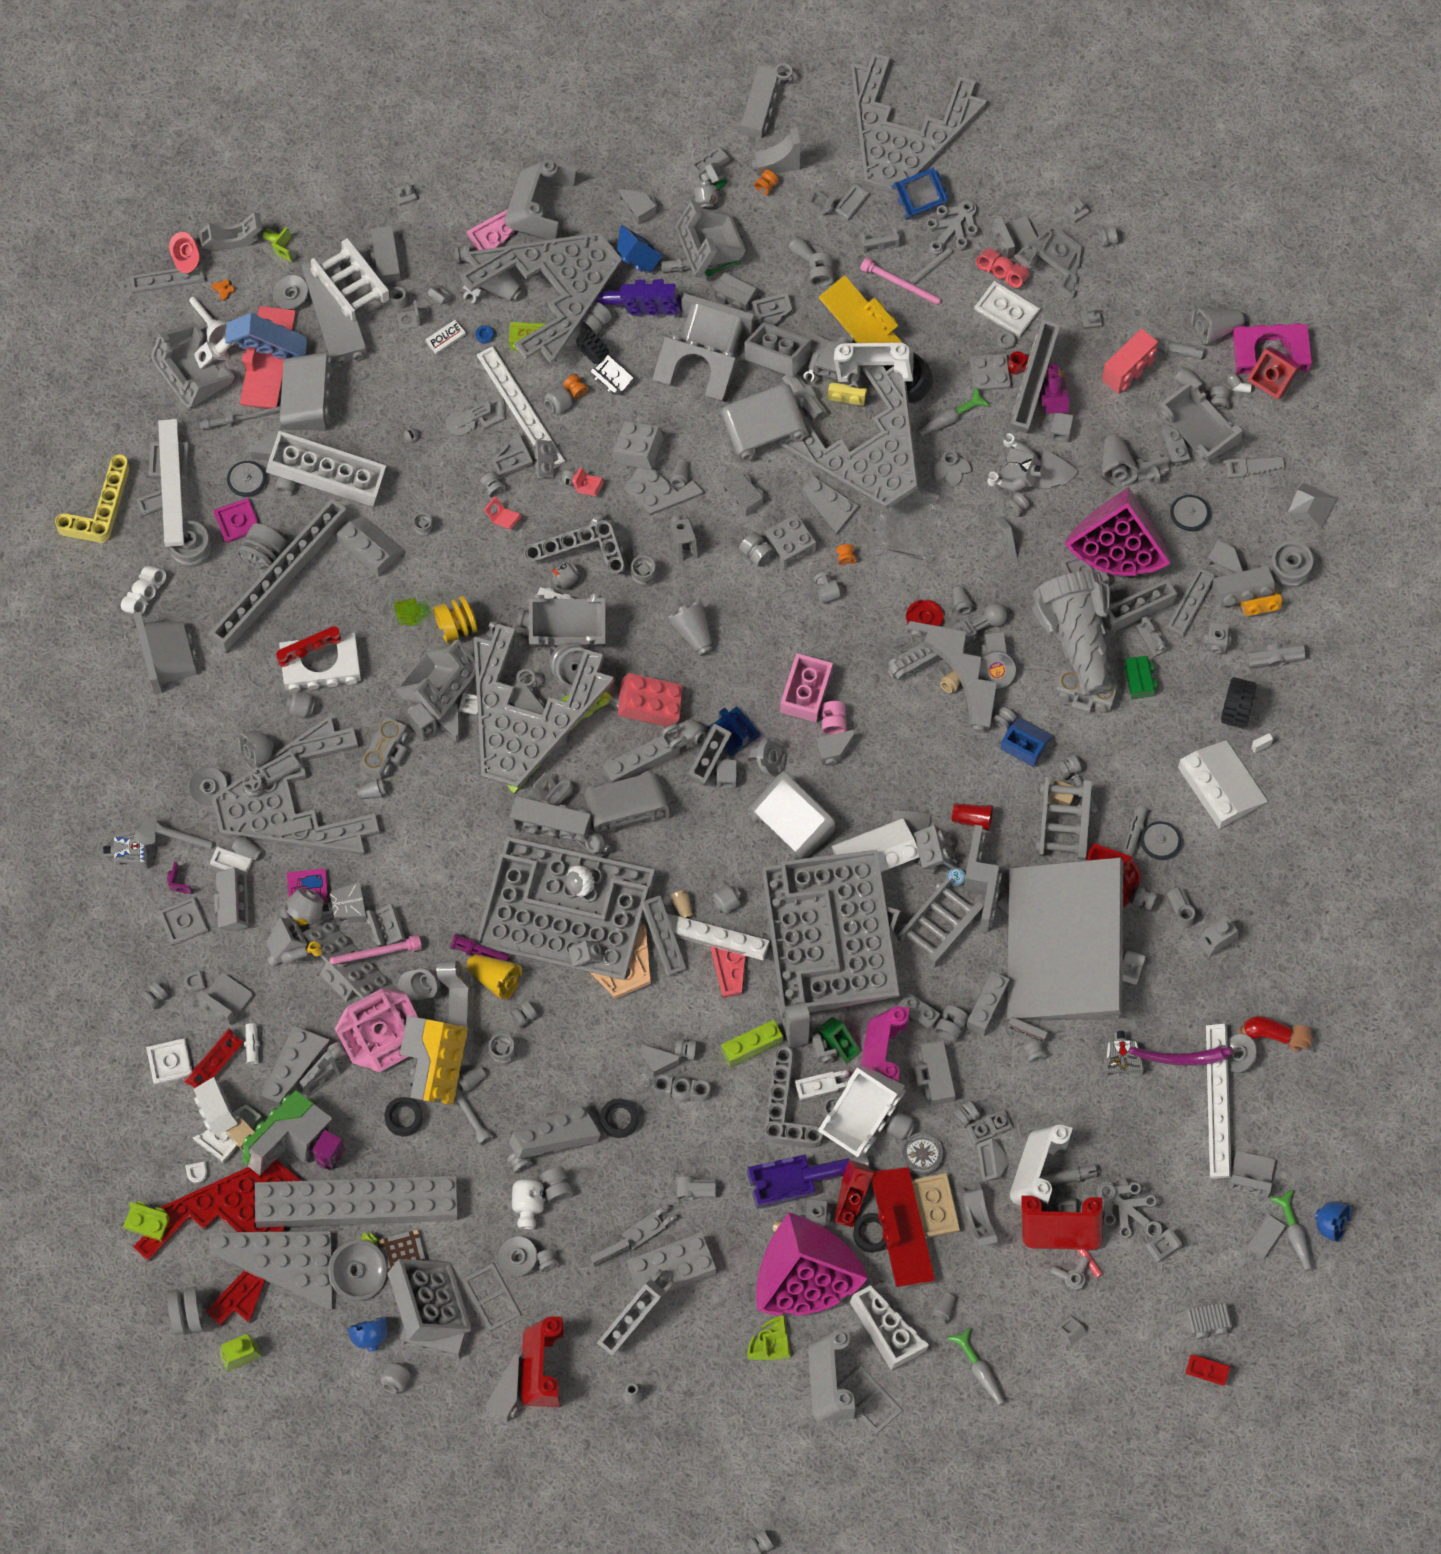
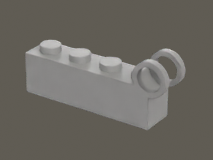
M780 63L775 69L758 65L741 123V134L762 139L763 133H767L769 123L766 121L767 118L772 116L773 108L771 104L776 102V87H786L792 82V67L789 64ZM781 67H786L787 69H789L790 72L777 71ZM789 79L785 84L780 83V80Z
M1166 579L1109 605L1107 617H1101L1103 625L1106 624L1108 627L1105 630L1106 633L1103 634L1104 639L1107 640L1114 636L1117 632L1116 630L1172 605L1177 593L1169 580Z
M522 669L516 676L517 684L512 686L515 688L509 705L543 715L545 705L540 698L536 699L533 695V690L536 687L535 674L530 669ZM523 673H529V674H531V675H523V676H521ZM524 678H529L532 680L530 683L527 684L521 682V680H523ZM567 735L550 752V754H552L553 752L567 744Z
M679 724L668 726L663 730L662 736L604 764L603 774L608 782L613 783L636 777L680 755V748L688 740L686 736H681L674 740L673 735L680 730Z
M659 1269L641 1288L598 1340L597 1343L610 1355L613 1356L659 1300L674 1285L675 1282L671 1280L664 1289H661L655 1283L662 1274V1270Z

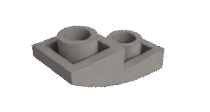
M1002 1110L986 1116L983 1120L967 1125L966 1130L973 1145H976L1010 1130L1012 1125L1005 1111Z

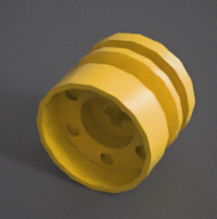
M464 596L458 597L460 606H458L455 599L451 600L452 609L450 610L445 603L433 607L439 629L444 630L445 635H443V638L447 644L459 639L458 630H461L465 637L469 635L467 627H469L472 634L477 632L475 615Z

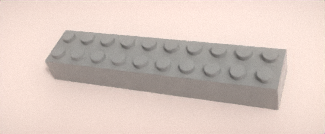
M456 1176L255 1183L256 1228L457 1220Z

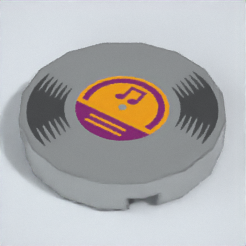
M991 651L982 657L979 669V678L981 680L997 682L996 689L1004 688L1012 682L1016 668L1009 655L1001 651Z

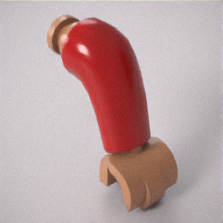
M1264 1016L1251 1017L1238 1029L1239 1034L1247 1035L1252 1039L1269 1038L1284 1044L1288 1043L1289 1048L1294 1052L1299 1051V1047L1309 1050L1313 1042L1310 1028L1303 1025H1296L1291 1028L1277 1020Z

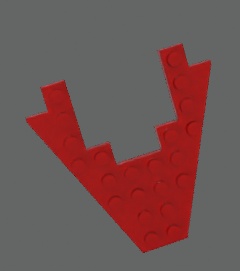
M275 1160L261 1175L257 1174L250 1167L244 1168L159 1207L165 1210L170 1218L162 1240L159 1241L143 1236L133 1248L149 1262L189 1218L204 1231L219 1216L236 1232H284L286 1227L256 1228L255 1183L301 1180L278 1160ZM243 1271L205 1311L206 1314L220 1326L234 1312L249 1323L266 1280Z

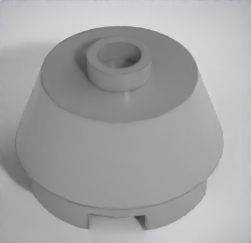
M299 888L286 900L287 904L285 907L288 908L287 913L293 918L308 920L307 923L309 925H315L317 920L321 919L324 901L315 891Z

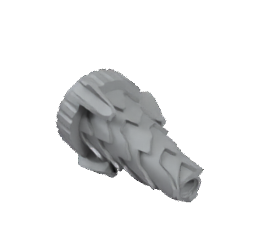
M1095 571L1069 573L1040 585L1033 592L1035 604L1032 607V612L1049 634L1055 631L1057 640L1061 641L1066 658H1069L1077 674L1083 695L1095 694L1111 689V682L1107 671L1110 667L1105 654L1106 643L1103 636L1106 632L1101 618L1108 615L1110 602L1109 585L1104 583L1101 574Z

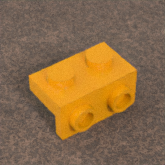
M1274 588V595L1240 602L1245 617L1276 611L1282 608V596L1277 594Z

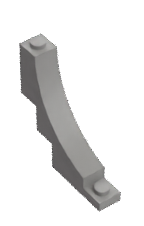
M910 621L906 632L911 633L913 637H922L923 635V646L944 659L958 676L968 703V727L973 728V731L977 732L987 730L991 723L997 682L978 679L981 657L963 654L966 631Z

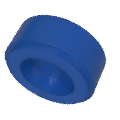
M484 325L476 330L478 342L488 344L493 340L494 331L491 327Z

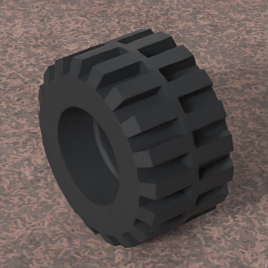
M1236 677L1231 679L1221 715V723L1243 729L1247 726L1257 689L1256 682Z

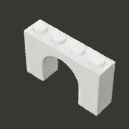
M355 633L340 634L341 641L337 644V661L327 671H310L303 666L301 658L289 661L286 667H282L285 690L290 692L300 691L303 688L316 690L319 686L336 687L340 683L353 685L357 681H361ZM298 640L280 642V649L298 642Z

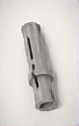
M677 258V260L661 261L662 273L670 271L682 272V270L691 269L688 259Z
M1155 339L1158 341L1157 350L1162 351L1164 354L1173 353L1198 359L1202 358L1203 347L1169 341V339Z
M1140 806L1136 807L1134 817L1129 823L1130 829L1122 851L1123 854L1129 855L1132 858L1140 833L1144 830L1143 823L1148 812L1146 808Z
M1092 1164L1080 1168L1075 1166L1070 1170L1042 1175L1039 1178L1048 1181L1051 1185L1070 1181L1080 1182V1179L1097 1177V1172L1094 1171L1096 1167Z

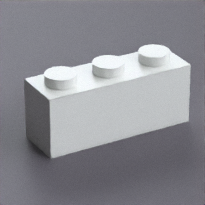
M214 1077L194 1088L196 1094L194 1100L200 1108L199 1112L205 1120L204 1124L209 1131L213 1130L216 1136L238 1124L223 1089Z

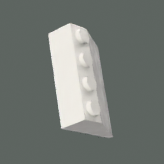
M1227 740L1197 750L1180 759L1179 770L1219 829L1268 802Z

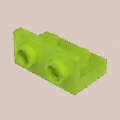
M136 1201V1203L130 1202V1210L123 1228L161 1241L170 1220L166 1211L155 1207V1209L148 1208L147 1204Z

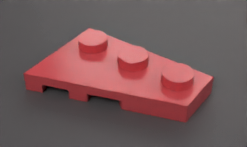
M710 946L722 998L742 994L745 955Z

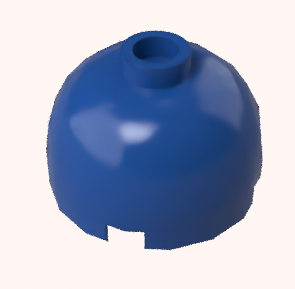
M1330 1201L1324 1204L1315 1213L1318 1232L1328 1240L1339 1242L1346 1231H1341L1345 1226L1346 1220H1351V1206L1340 1201Z
M386 1317L376 1318L377 1321H364L347 1328L351 1342L358 1348H367L368 1352L379 1349V1344L383 1343L388 1337L389 1329Z

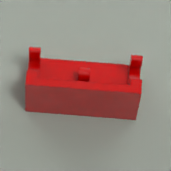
M1191 1354L1185 1374L1225 1386L1230 1366Z

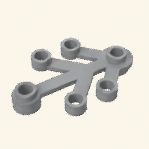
M962 201L958 207L947 208L943 205L937 207L936 214L939 218L958 214L954 219L936 221L930 218L927 220L926 228L929 231L947 227L937 241L929 244V253L932 256H938L943 252L944 243L954 231L957 239L956 247L960 250L966 248L967 240L963 236L961 226L964 218L967 223L966 234L970 237L977 234V226L974 225L972 217L976 213V206L972 201Z
M1104 1181L1098 1185L1096 1192L1097 1196L1102 1197L1104 1201L1105 1215L1103 1216V1222L1106 1225L1111 1226L1116 1221L1115 1216L1112 1214L1113 1201L1118 1205L1120 1228L1118 1233L1121 1237L1128 1238L1131 1235L1127 1213L1145 1227V1232L1150 1237L1155 1238L1161 1234L1162 1227L1158 1222L1149 1221L1133 1208L1145 1205L1148 1207L1154 1206L1156 1198L1152 1194H1147L1142 1198L1123 1200L1117 1194L1129 1192L1138 1194L1141 1186L1137 1182H1131L1129 1185L1115 1186L1109 1181ZM1134 1184L1138 1186L1135 1192L1131 1191V1186ZM1109 1188V1194H1103V1189ZM1148 1197L1153 1198V1202L1151 1204H1147L1146 1202ZM1112 1216V1222L1107 1223L1106 1217ZM1151 1225L1156 1226L1155 1232H1150L1149 1228ZM1127 1228L1128 1234L1122 1235V1229Z

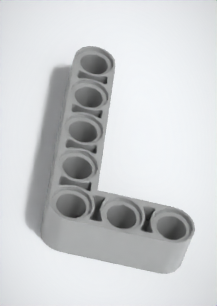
M600 521L530 544L524 551L526 559L538 561L599 541L607 568L611 573H621L626 566L614 527L608 521ZM603 524H607L610 529L606 535L600 532V527ZM585 530H589L592 534L588 541L582 537V533ZM567 536L573 537L574 543L572 546L565 544L564 540ZM551 541L556 544L554 552L547 550V544ZM608 542L615 544V550L612 553L606 550ZM532 547L538 550V556L535 558L529 555V550ZM614 560H619L621 563V568L617 571L612 568Z
M458 960L438 962L436 966L437 976L449 988L448 1024L468 1027L461 1066L470 1065L472 1063L474 978L472 973Z
M775 995L774 1001L778 1006L777 1011L780 1021L783 1023L785 1038L788 1039V1048L808 1044L810 1016L806 1002L786 1006L785 1017L782 1018L779 995Z
M781 1046L775 1051L765 1137L767 1141L773 1144L817 1148L821 1145L823 1136L818 1131L819 1127L785 1122L792 1067V1051L786 1046ZM782 1054H785L789 1058L785 1061H782L778 1057ZM783 1073L786 1075V1078L778 1079L776 1075ZM782 1092L784 1096L782 1098H776L774 1096V1093ZM777 1110L781 1112V1116L774 1117L771 1113ZM775 1129L779 1131V1134L772 1136L769 1134V1131ZM791 1132H797L799 1136L797 1138H791L788 1134ZM811 1134H816L819 1138L815 1141H812L808 1138V1136Z

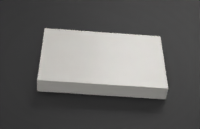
M994 281L975 305L974 310L1020 337L1038 314L1040 308Z

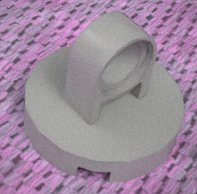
M776 737L764 738L758 748L750 750L748 760L750 762H758L763 774L776 775L777 772L782 771L785 764V754H782L781 750L783 744Z

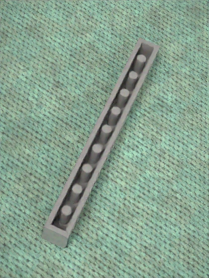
M332 498L209 632L212 643L224 652H227L348 519L347 510L344 506Z

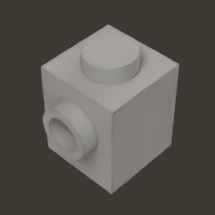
M1004 632L985 634L984 645L981 646L982 656L991 651H1001L1007 654Z

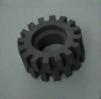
M586 330L576 339L580 351L596 365L609 355V349L606 348L607 345L591 330Z

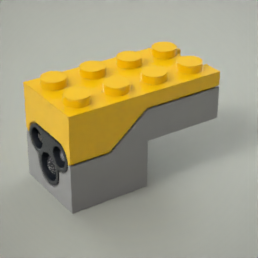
M407 1016L400 1055L418 1058L410 1098L453 1105L468 1027Z

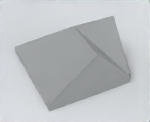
M1302 483L1296 492L1288 514L1322 529L1337 498Z

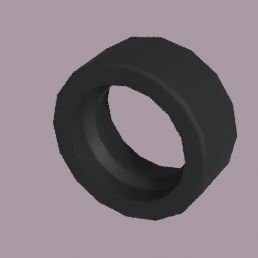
M407 1097L392 1100L387 1105L384 1113L385 1123L389 1131L401 1137L416 1133L421 1127L423 1120L418 1103ZM400 1106L410 1107L415 1113L414 1122L405 1128L397 1127L392 1121L394 1110Z
M621 1098L613 1099L604 1105L600 1114L601 1126L605 1133L611 1137L625 1138L631 1135L637 1127V1110L628 1100ZM621 1107L630 1113V1123L624 1129H614L608 1123V1114L614 1108Z
M864 1214L854 1224V1242L865 1252H880L886 1248V1242L883 1238L877 1244H868L863 1241L860 1235L862 1226L868 1222H876L882 1227L878 1214Z

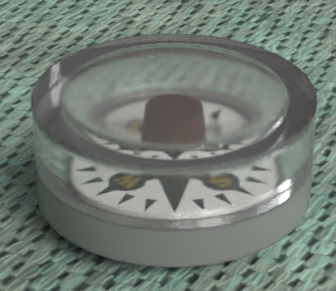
M916 1133L910 1136L904 1144L903 1162L911 1172L918 1175H927L933 1173L940 1166L943 1149L940 1141L932 1134Z

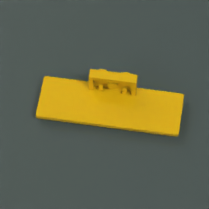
M846 276L840 278L819 296V299L856 343H902L893 332L898 326L895 318L887 313L883 304L876 300L875 297L867 302Z

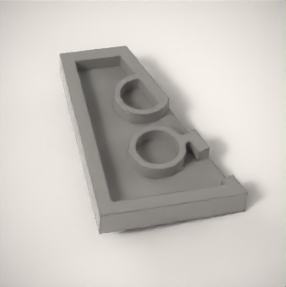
M814 476L802 488V493L836 535L858 509V505Z

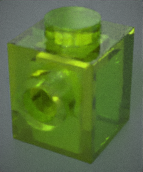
M416 598L393 602L398 626H414L417 622L421 621L420 615H423L421 604H417Z

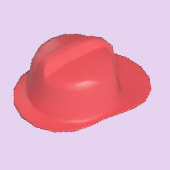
M186 232L176 233L169 243V250L175 266L182 273L192 272L199 263L198 244L190 234Z

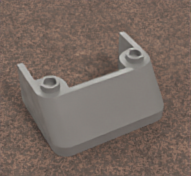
M544 160L524 168L520 172L505 216L506 226L510 229L541 238L556 239L559 222L543 218L542 206L531 202L539 178L574 186L577 168L551 160Z

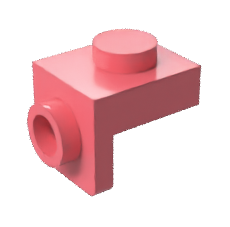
M579 468L572 480L577 493L597 497L604 484L603 478L586 475L584 468Z

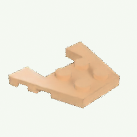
M645 924L641 925L635 945L636 948L633 951L625 981L590 973L615 999L651 984Z

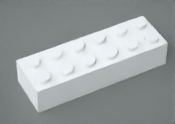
M279 431L266 472L373 507L386 465Z

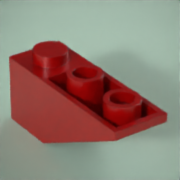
M849 1160L842 1177L834 1219L835 1223L853 1228L873 1176V1172L868 1165Z

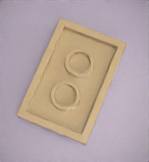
M947 1173L912 1180L925 1239L959 1232V1224Z

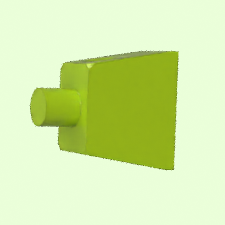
M244 1334L223 1343L220 1347V1356L227 1372L263 1357L256 1339L249 1334Z

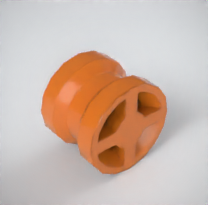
M843 544L836 548V553L839 555V565L854 564L857 561L853 553L855 551L854 545Z

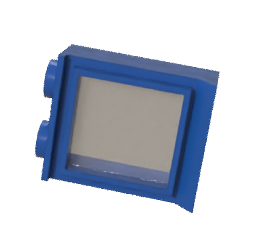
M934 167L901 181L894 182L891 186L892 190H897L899 195L898 203L903 205L906 212L905 219L943 205L948 201V193L945 188H942L940 174L938 171H935Z

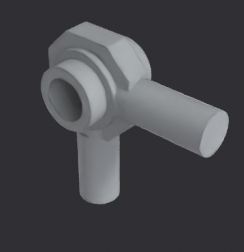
M1082 1256L1076 1270L1066 1272L1053 1266L1050 1273L1064 1279L1067 1288L1073 1291L1080 1290L1086 1281L1083 1272L1089 1259Z

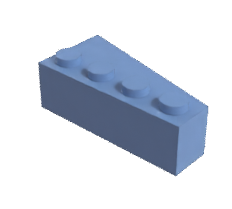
M248 313L245 316L227 322L225 343L230 345L233 342L239 343V347L244 349L248 347L257 348L256 352L272 353L273 357L284 360L286 358L306 355L307 337L300 335L299 332L286 329L283 325H277L269 319H263L255 313Z

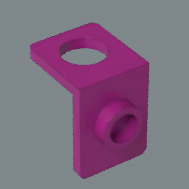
M174 861L172 871L169 870L167 875L170 891L192 895L191 886L175 883L179 866Z

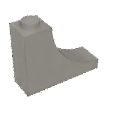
M798 127L790 128L788 136L779 144L766 150L754 152V159L751 160L752 170H756L757 176L762 175L765 170H770L774 174L800 170Z

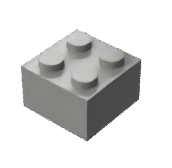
M624 421L613 450L617 463L652 470L664 440L658 426Z

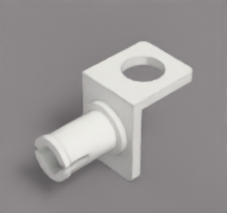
M226 335L219 343L206 342L194 353L199 368L203 369L212 359L230 360L227 349L233 344L225 343ZM204 351L206 359L202 362L201 353Z

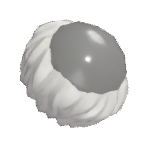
M584 866L571 867L566 877L567 889L579 897L588 895L593 890L595 883L592 872Z

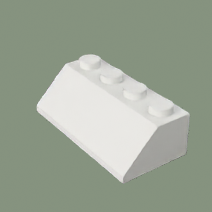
M903 818L831 846L834 855L877 850L881 872L919 857L915 840Z

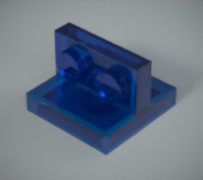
M737 706L729 712L726 708L720 710L719 719L707 727L709 732L711 726L716 724L731 732L723 748L730 758L760 737L758 730Z

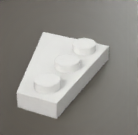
M244 1105L233 1112L236 1120L241 1117L252 1130L262 1119L261 1115L248 1105ZM206 1130L202 1134L193 1137L195 1142L222 1163L238 1147L230 1139L226 1131L216 1136L213 1130Z

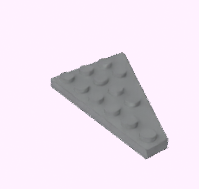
M331 1231L227 1232L209 1234L210 1255L223 1259L229 1264L244 1269V1271L284 1288L298 1297L305 1298L311 1303L326 1308V1310H332V1284L328 1274L331 1259Z

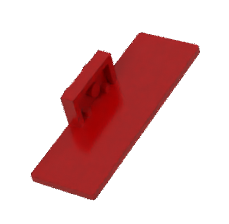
M903 1167L874 1171L871 1181L879 1211V1221L882 1224L883 1239L886 1242L896 1287L933 1282L935 1278L909 1168Z

